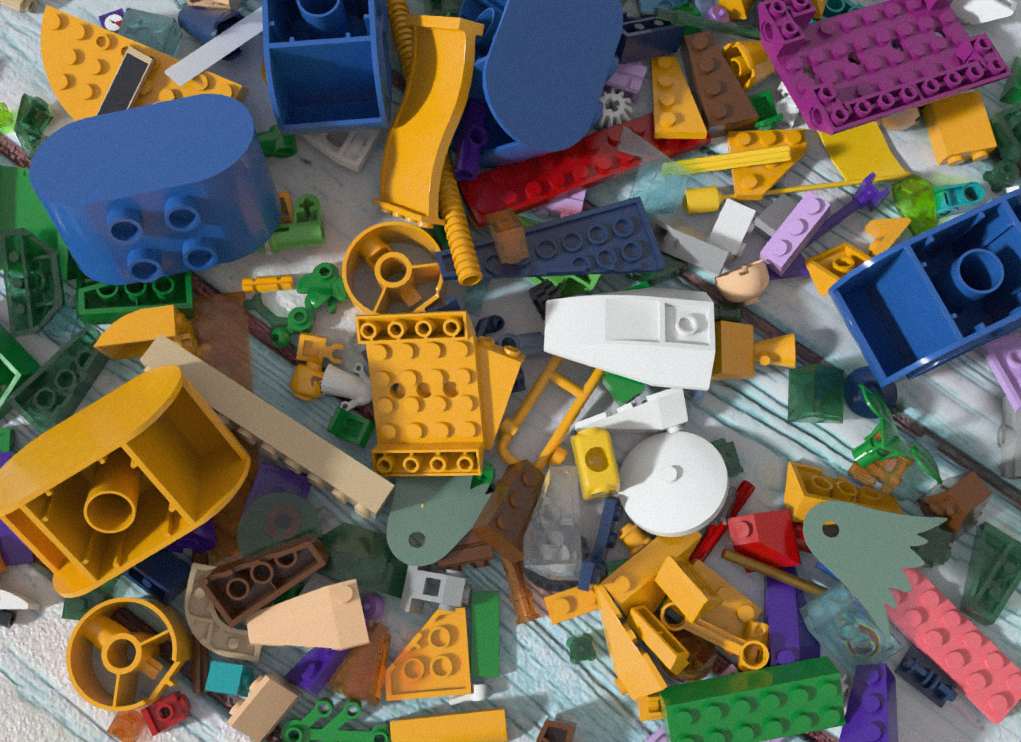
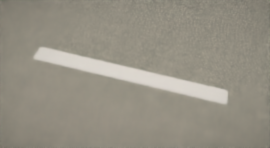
M262 6L165 70V74L179 86H183L262 32Z

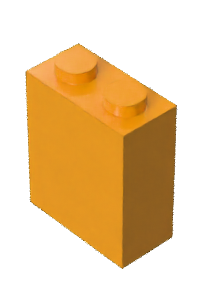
M980 91L954 95L927 104L922 110L938 166L945 164L956 166L972 159L973 162H979L987 159L989 154L997 147Z

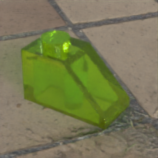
M911 174L891 184L894 206L901 218L908 217L912 220L907 227L913 237L938 226L933 183L915 174Z

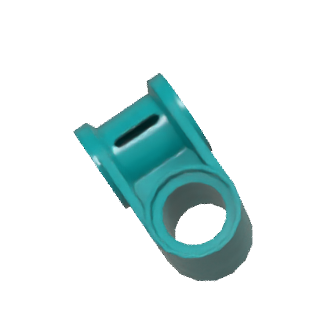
M978 182L944 185L929 191V197L933 198L936 208L934 212L936 218L968 212L974 209L986 195L984 187ZM965 194H969L973 198V201L969 200Z

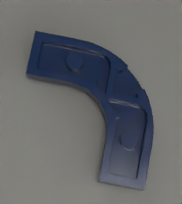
M608 496L605 498L597 538L591 554L583 560L577 589L589 592L595 585L599 584L600 580H604L607 570L605 561L609 548H615L618 533L614 532L615 523L620 522L623 513V506L620 505L619 497Z

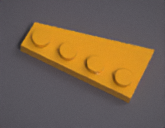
M667 56L651 58L654 139H706V127L677 58Z

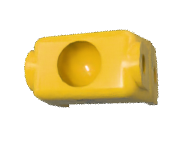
M593 427L581 430L577 435L571 436V448L583 501L617 495L620 492V477L610 433L606 429H602V427Z

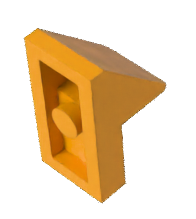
M908 217L871 220L864 227V230L875 238L867 249L870 252L868 256L873 258L889 249L912 220Z

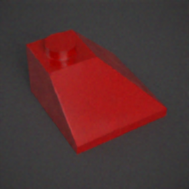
M791 509L727 518L731 542L735 552L775 568L802 565ZM744 567L746 573L755 572Z

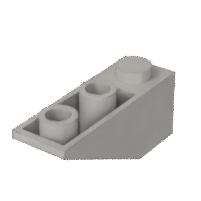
M672 213L653 216L650 225L661 251L721 275L731 251Z

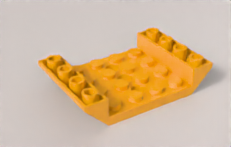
M467 310L356 315L358 344H366L378 442L371 451L374 472L381 477L481 475L485 447V430L476 332ZM422 382L428 383L432 387V394L424 395L421 393L419 384ZM395 383L402 384L405 387L406 394L404 396H399L394 392L393 385ZM446 383H456L459 387V393L450 394L446 390Z

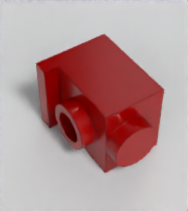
M180 691L172 692L140 710L152 736L161 734L192 716L189 711L191 709L190 701ZM165 707L170 709V716L168 718L163 710Z

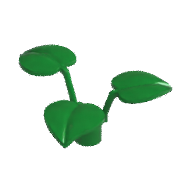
M863 383L858 384L857 386L861 387L866 403L879 417V424L870 435L864 438V443L852 449L851 452L855 461L862 468H866L877 460L883 462L886 459L897 456L910 459L913 455L921 468L937 481V485H941L943 482L938 466L929 451L918 442L913 443V447H909L907 441L893 423L891 410L883 397ZM881 430V440L879 438L873 439Z

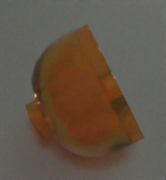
M685 629L678 631L669 630L690 654L687 658L689 664L677 676L659 659L665 673L670 678L681 683L699 681L707 677L717 657L715 644Z

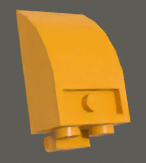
M174 305L140 309L121 317L101 334L93 347L112 361L142 357L161 333L197 357L198 340L193 336L192 322Z

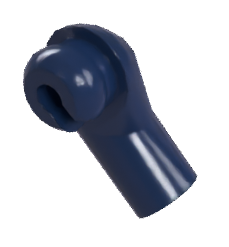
M491 315L480 319L475 327L476 337H486L488 334L503 329L505 325L504 319L498 315Z

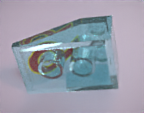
M841 581L799 609L808 631L853 676L855 675L857 665L881 664L904 649L891 631L890 641H888L868 611Z

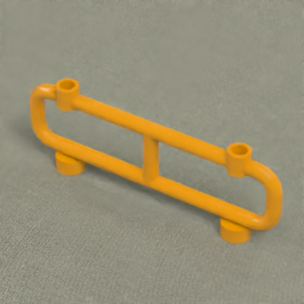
M553 355L513 418L511 419L507 416L498 429L503 432L497 443V452L500 459L507 465L521 461L508 451V444L549 380L577 397L540 456L533 463L540 471L546 465L557 470L567 454V451L559 447V444L601 381L605 371L595 368L582 388L556 371L564 358Z

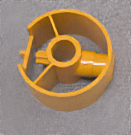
M401 221L379 223L361 232L349 245L343 259L342 278L344 287L359 315L388 314L393 302H405L409 308L413 305L416 306L422 300V297L416 291V284L438 282L435 288L436 294L411 313L426 312L438 303L443 306L447 295L448 282L442 280L438 264L430 263L412 266L405 255L394 252L387 245L392 243L412 244L424 249L436 260L435 252L441 250L435 240L420 227ZM364 259L375 274L382 291L373 311L359 303L354 295L355 274ZM401 273L405 275L398 282L391 283L387 281L394 274Z
M120 597L104 601L90 609L79 620L72 631L66 651V666L70 681L84 700L100 709L126 711L151 705L162 699L161 695L168 685L170 687L178 685V681L174 677L186 661L192 660V634L187 622L175 608L170 605L166 607L156 599ZM139 603L156 612L162 618L168 630L155 636L146 632L132 633L109 617L122 607ZM171 639L173 649L172 660L174 664L149 698L135 702L139 672H143L152 680L156 679L164 668V665L157 661L160 654L159 644ZM131 642L136 649V657L132 663L127 657V649ZM93 646L102 652L101 659L106 669L117 674L114 696L101 685L95 674L92 663Z

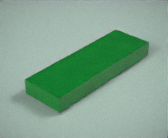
M471 591V677H499V591Z

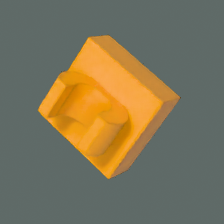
M659 691L637 699L639 721L663 719Z

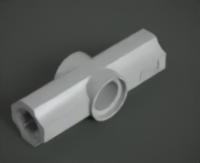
M1006 396L1002 398V425L998 428L996 440L998 447L1001 448V477L1016 480L1021 479V411L1015 412Z

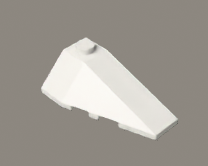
M670 388L649 395L646 400L642 401L641 405L637 406V403L622 405L623 407L616 410V414H611V411H607L574 424L573 428L575 433L593 427H602V429H606L609 433L659 434L682 431V426L688 422L683 389Z

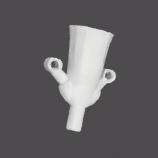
M330 363L324 372L322 383L320 384L322 394L352 399L350 402L344 401L340 405V408L347 405L348 408L345 410L348 412L358 405L363 406L372 401L370 376L367 375L363 364L357 363L354 366V371L360 376L359 378Z

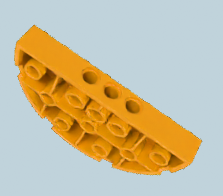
M46 5L41 27L42 61L54 94L66 112L75 121L96 115L129 46L156 60L133 108L199 94H221L234 98L243 104L250 89L206 70L183 86H179L165 74V70L179 62V59Z

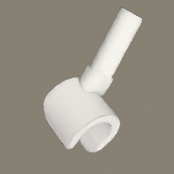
M471 684L472 694L448 699L449 705L453 706L466 701L485 699L487 696V684Z

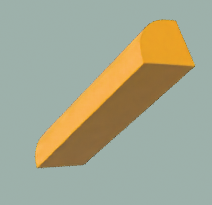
M505 707L398 718L390 721L392 742H508Z

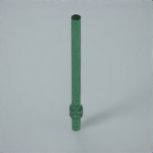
M656 7L654 11V18L671 21L673 25L684 26L685 24L748 39L761 40L760 30L689 15L686 11L679 9L672 11Z

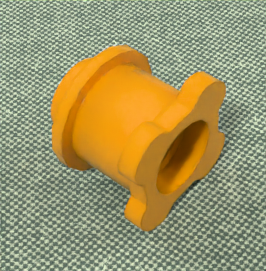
M631 522L618 531L621 536L617 540L619 542L622 541L630 551L628 555L630 557L652 541L651 537L647 538L639 526L633 525Z

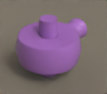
M720 5L710 7L706 13L708 24L716 29H721L725 26L728 30H732L735 26V23L729 20L727 9Z
M366 594L361 600L364 619L367 623L370 620L381 617L385 605L383 598L379 594Z

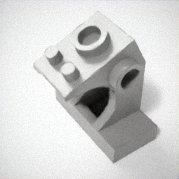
M432 564L426 566L408 565L399 610L422 614L425 600L439 603L438 609L455 612L456 606L463 607V604L469 605L472 584H469L467 579L462 578L463 572L446 569L444 575L430 572ZM429 578L441 580L438 597L426 595Z

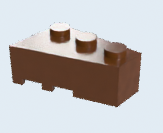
M527 459L508 466L471 528L475 534L510 563L530 558L546 476Z
M974 471L942 480L943 483L941 485L936 484L916 500L921 505L920 510L926 517L948 518L938 527L951 543H954L977 524V518L983 513L981 510L986 507L993 494Z

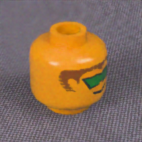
M307 360L306 365L298 364L289 383V388L294 391L292 395L313 402L314 398H320L323 393L320 385L324 375V371L321 370L323 365Z

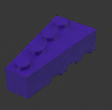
M886 663L856 666L845 713L846 725L842 726L839 742H899L896 678Z

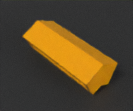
M645 605L631 608L626 619L628 625L669 670L677 676L689 664L687 658L690 653Z

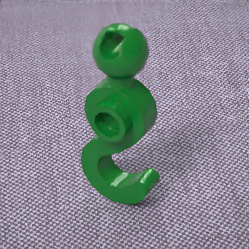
M308 295L304 301L305 307H296L289 312L287 316L288 325L286 327L273 329L270 341L274 346L284 348L288 346L291 341V335L294 333L300 335L301 332L309 333L313 329L315 312ZM331 296L327 301L328 311L330 314H334L337 309L336 299Z

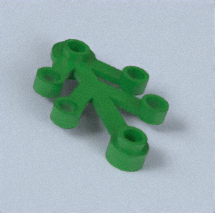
M320 698L315 708L303 719L292 718L286 721L281 729L283 742H312L311 740H321L322 742H380L375 738L378 734L385 737L383 742H391L390 725L387 723H377L371 730L339 729L349 719H355L360 715L362 704L357 699L348 700L344 708L324 727H311L320 717H328L334 708L333 701L330 698ZM320 704H327L329 710H321ZM355 705L358 711L350 712L348 706ZM296 730L300 736L297 738L293 737L290 731Z

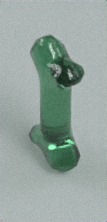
M261 292L255 293L252 299L244 301L243 305L246 310L256 311L269 322L271 326L270 333L277 327H286L288 325L287 317L275 315L263 304Z

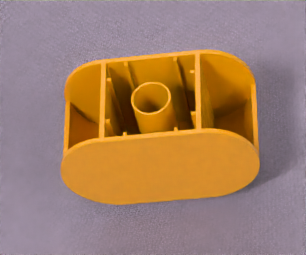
M172 364L159 366L136 376L52 427L27 444L0 468V519L54 573L52 583L55 591L65 598L78 597L98 588L215 516L242 486L250 468V456L178 366Z

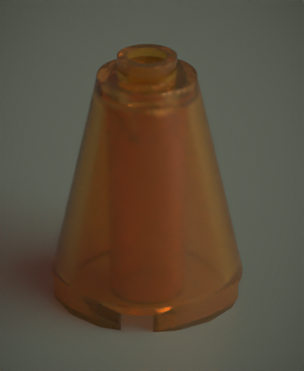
M373 623L372 626L366 627L370 643L351 648L325 686L332 687V691L350 699L362 701L364 698L368 700L367 705L378 707L381 702L392 636L387 633L389 630L387 627Z

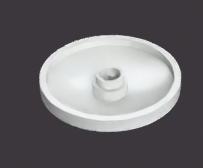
M663 432L645 439L627 455L619 472L620 492L618 495L629 518L643 530L663 537L688 535L708 525L721 511L729 490L728 472L721 454L710 442L689 432Z

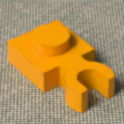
M301 332L296 359L323 364L324 357H326L332 363L340 364L343 358L336 357L333 351L335 349L344 350L345 344L335 342L329 345L327 344L328 337Z

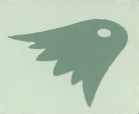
M473 475L453 476L451 478L450 476H397L387 523V542L392 553L397 559L411 566L430 565L445 557L473 527L492 493L485 494L490 484L485 483L470 489ZM414 532H420L425 536V543L419 548H414L409 544V536Z
M832 500L817 504L808 512L803 522V535L812 554L859 600L888 641H890V627L884 603L895 609L897 605L889 588L912 592L911 584L901 568L921 567L925 562L909 546H920L928 543V540L917 534L939 526L948 518L902 515L871 509L849 502ZM832 521L838 525L839 534L836 537H828L823 533L822 526L825 522Z

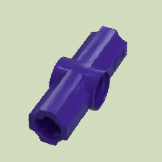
M470 99L466 102L461 132L454 141L457 152L453 173L460 180L473 181L477 178L482 147L488 142L486 125L490 108L486 102L480 99Z

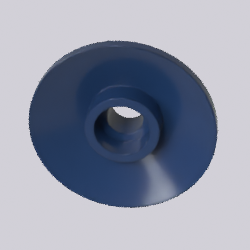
M869 366L860 367L847 376L843 384L842 395L846 406L855 415L865 419L879 418L866 403L861 387L857 386L860 383L879 393L888 404L890 410L893 409L898 395L896 384L881 389Z

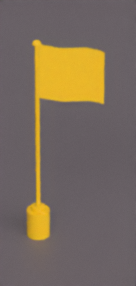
M871 122L833 135L817 131L832 163L845 181L771 189L767 195L858 185L872 172L876 175L872 183L900 179L909 181L912 178V174L909 171H904L891 153L879 126ZM716 186L684 189L682 192L685 215L717 212L719 206H722L723 200H727V198L735 199V194L722 195L720 190L717 191Z

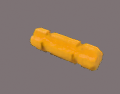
M290 274L281 275L280 278L278 275L256 277V279H253V277L242 279V289L245 293H253L255 290L267 292L279 291L280 288H283V290H292L294 288V278Z

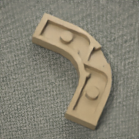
M192 563L184 598L185 616L192 633L203 646L216 654L258 662L262 645H251L248 631L230 628V626L218 618L213 603L197 583L204 572L217 567Z

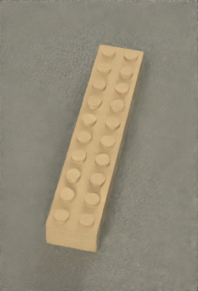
M161 333L141 357L140 362L145 366L144 372L163 365L172 364L178 366L230 431L234 427L237 429L236 432L241 435L240 437L254 446L257 442L261 445L260 448L263 449V452L272 459L277 460L280 457L284 460L286 467L295 474L300 475L303 472L308 475L309 482L318 489L328 488L331 490L332 497L343 505L347 502L355 506V512L366 520L370 516L376 520L393 495L394 484Z

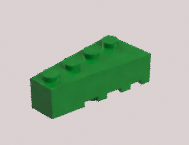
M192 271L160 277L148 283L137 282L128 285L98 283L78 289L79 315L84 326L112 324L134 311L174 305L187 319H195Z

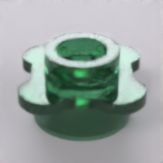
M584 633L582 637H569L566 640V646L570 649L571 663L578 665L581 661L587 659L589 661L595 660L597 653L593 650V637L590 634ZM580 646L584 647L582 652L579 651Z

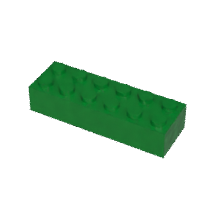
M828 656L668 686L659 691L667 742H762L846 725L840 672Z

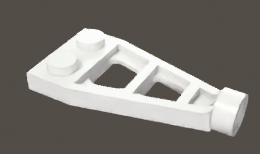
M382 130L349 131L350 134L342 147H336L326 139L328 133L299 136L334 162L359 173L382 135Z

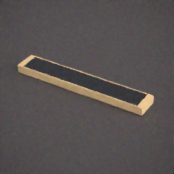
M129 46L95 116L133 108L156 60Z

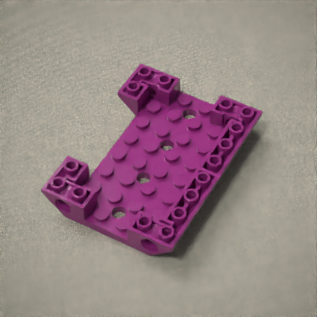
M767 0L758 4L760 38L764 50L808 128L829 135L1010 78L1012 75L986 33L969 37L950 7L954 0H888L810 23L817 10L811 0ZM934 32H938L942 36H936ZM892 45L898 46L901 49V51L898 49H894ZM848 58L856 60L858 62V65L856 63L850 62ZM803 72L811 73L814 76V79H812L809 76H805Z

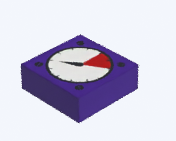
M122 8L98 16L102 28L121 36L132 33Z

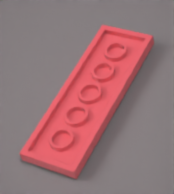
M901 568L911 584L912 592L889 588L895 598L897 608L895 609L884 603L888 620L992 724H999L1021 699V670L917 568Z

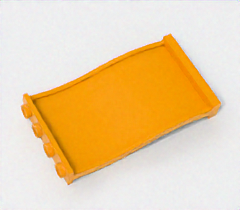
M407 14L405 25L412 27L410 72L405 92L390 127L382 155L379 199L373 198L372 203L380 206L382 212L404 218L408 222L417 223V226L433 229L434 224L443 226L445 224V220L438 218L441 174L448 148L467 102L475 61V37L483 35L484 24L456 17Z

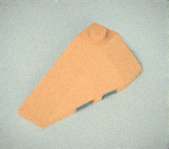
M356 579L319 588L256 611L246 618L251 645L281 647L290 645L304 646V648L314 649V647L331 648V650L342 651L370 643Z

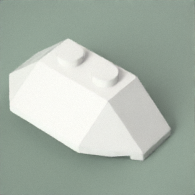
M954 0L950 7L960 22L976 25L1011 16L1017 2L1013 0Z

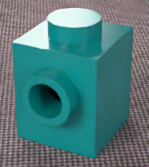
M211 661L205 690L248 697L249 687L254 682V668Z

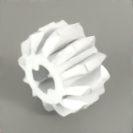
M614 88L610 90L609 94L602 90L599 100L603 103V112L597 121L598 129L601 130L604 126L610 128L630 121L629 117L633 112L632 107H630V98H624L623 91L615 94Z

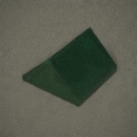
M817 363L789 369L787 421L843 424L844 370Z

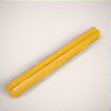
M789 145L663 162L661 170L663 177H672L789 161L791 159V148Z

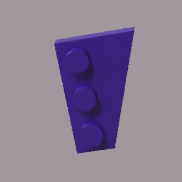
M314 647L284 678L291 684L318 696L351 648L341 651L331 650V648Z

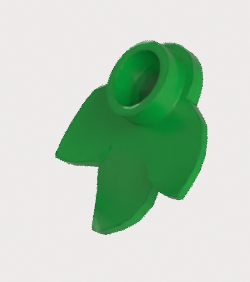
M324 262L318 264L312 273L304 275L297 284V293H308L309 300L315 309L322 307L331 296L341 302H346L348 298L343 278L339 276L337 267L332 263ZM324 272H330L326 276L321 275Z

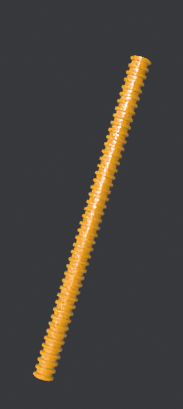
M386 0L387 16L404 80L407 84L412 56V27L405 25L409 10L406 0ZM447 151L439 188V211L441 212V218L445 220L444 229L445 233H447L446 237L458 276V282L463 286H471L481 281L483 276L482 272H480V265L478 264L474 243L472 242V236L470 235L461 196Z

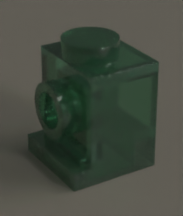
M725 438L710 442L720 454H727L728 462L724 463L729 478L744 472L733 441L726 443Z

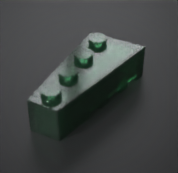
M89 323L6 399L40 435L74 414L110 359L93 347L102 333Z

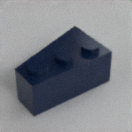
M623 12V29L615 55L619 58V64L677 53L686 25L671 13L641 12L640 17L627 16L628 13Z

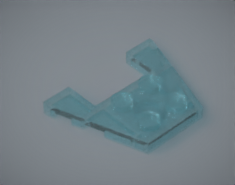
M623 126L616 149L642 157L629 199L640 196L650 223L653 216L672 213L677 217L691 173L632 130ZM599 202L598 207H602L609 204Z

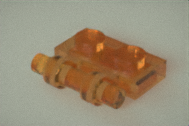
M881 430L873 439L879 438L881 440ZM913 455L910 459L897 456L886 459L883 462L877 460L866 468H862L854 461L848 470V476L871 488L874 487L879 479L884 482L880 490L890 495L894 488L899 487L902 482L901 476L907 467L912 466L915 459ZM890 460L897 462L891 472L884 470Z

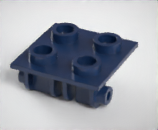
M914 644L894 671L940 708L944 706L947 700L953 702L958 695L955 692L956 686Z

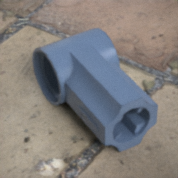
M541 331L518 335L506 332L494 343L499 346L515 347L521 351V354L526 355L525 358L546 354L544 352V335Z

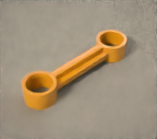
M669 600L662 605L660 618L662 624L667 629L672 631L685 629L738 655L743 665L749 669H761L767 664L769 652L760 639L750 637L744 640L701 618L693 624L686 617L679 624H669L664 618L665 609L675 604L672 600ZM750 644H758L763 648V658L757 663H749L743 657V650Z

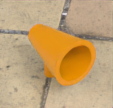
M794 333L754 342V362H758L763 366L770 364L795 368Z

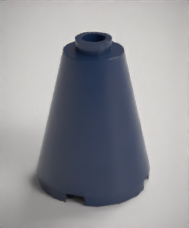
M186 5L178 13V24L181 29L203 46L245 17L236 10ZM240 47L222 58V60H234L243 50H240Z

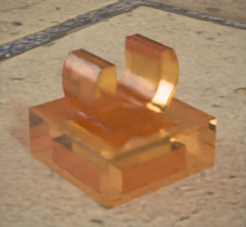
M133 709L118 711L106 732L122 742H136L147 723L143 715Z

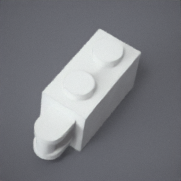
M727 198L709 238L731 251L727 260L731 264L735 256L740 258L746 246V243L742 242L745 234L750 236L755 226L753 224L755 220L752 219L756 210Z

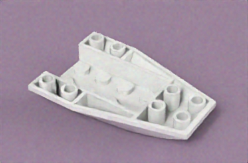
M656 287L547 300L545 306L544 352L651 386L708 391L715 357L714 302L706 292Z

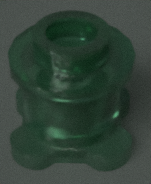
M1003 159L994 165L992 171H986L983 174V180L989 183L992 192L1000 193L1004 187L1012 186L1014 181L1018 179L1019 169L1013 161Z

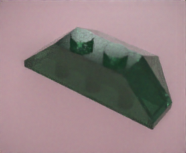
M26 228L0 232V246L11 338L39 334L65 306L60 253Z
M344 522L318 537L330 556L327 564L315 571L316 573L342 581L356 579L358 586L402 599L408 564L397 559L392 553L387 542V535Z

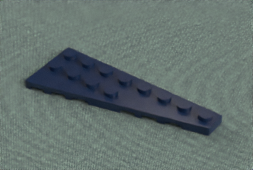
M640 196L473 242L481 269L480 272H482L483 276L482 279L660 272L665 270L666 267ZM450 248L435 252L442 280H458Z

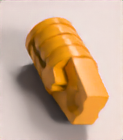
M749 620L743 639L745 640L750 637L758 638L768 647L769 625L762 621ZM750 644L743 650V657L749 663H757L763 658V648L758 644ZM738 658L737 669L744 672L753 670L744 666L740 658Z

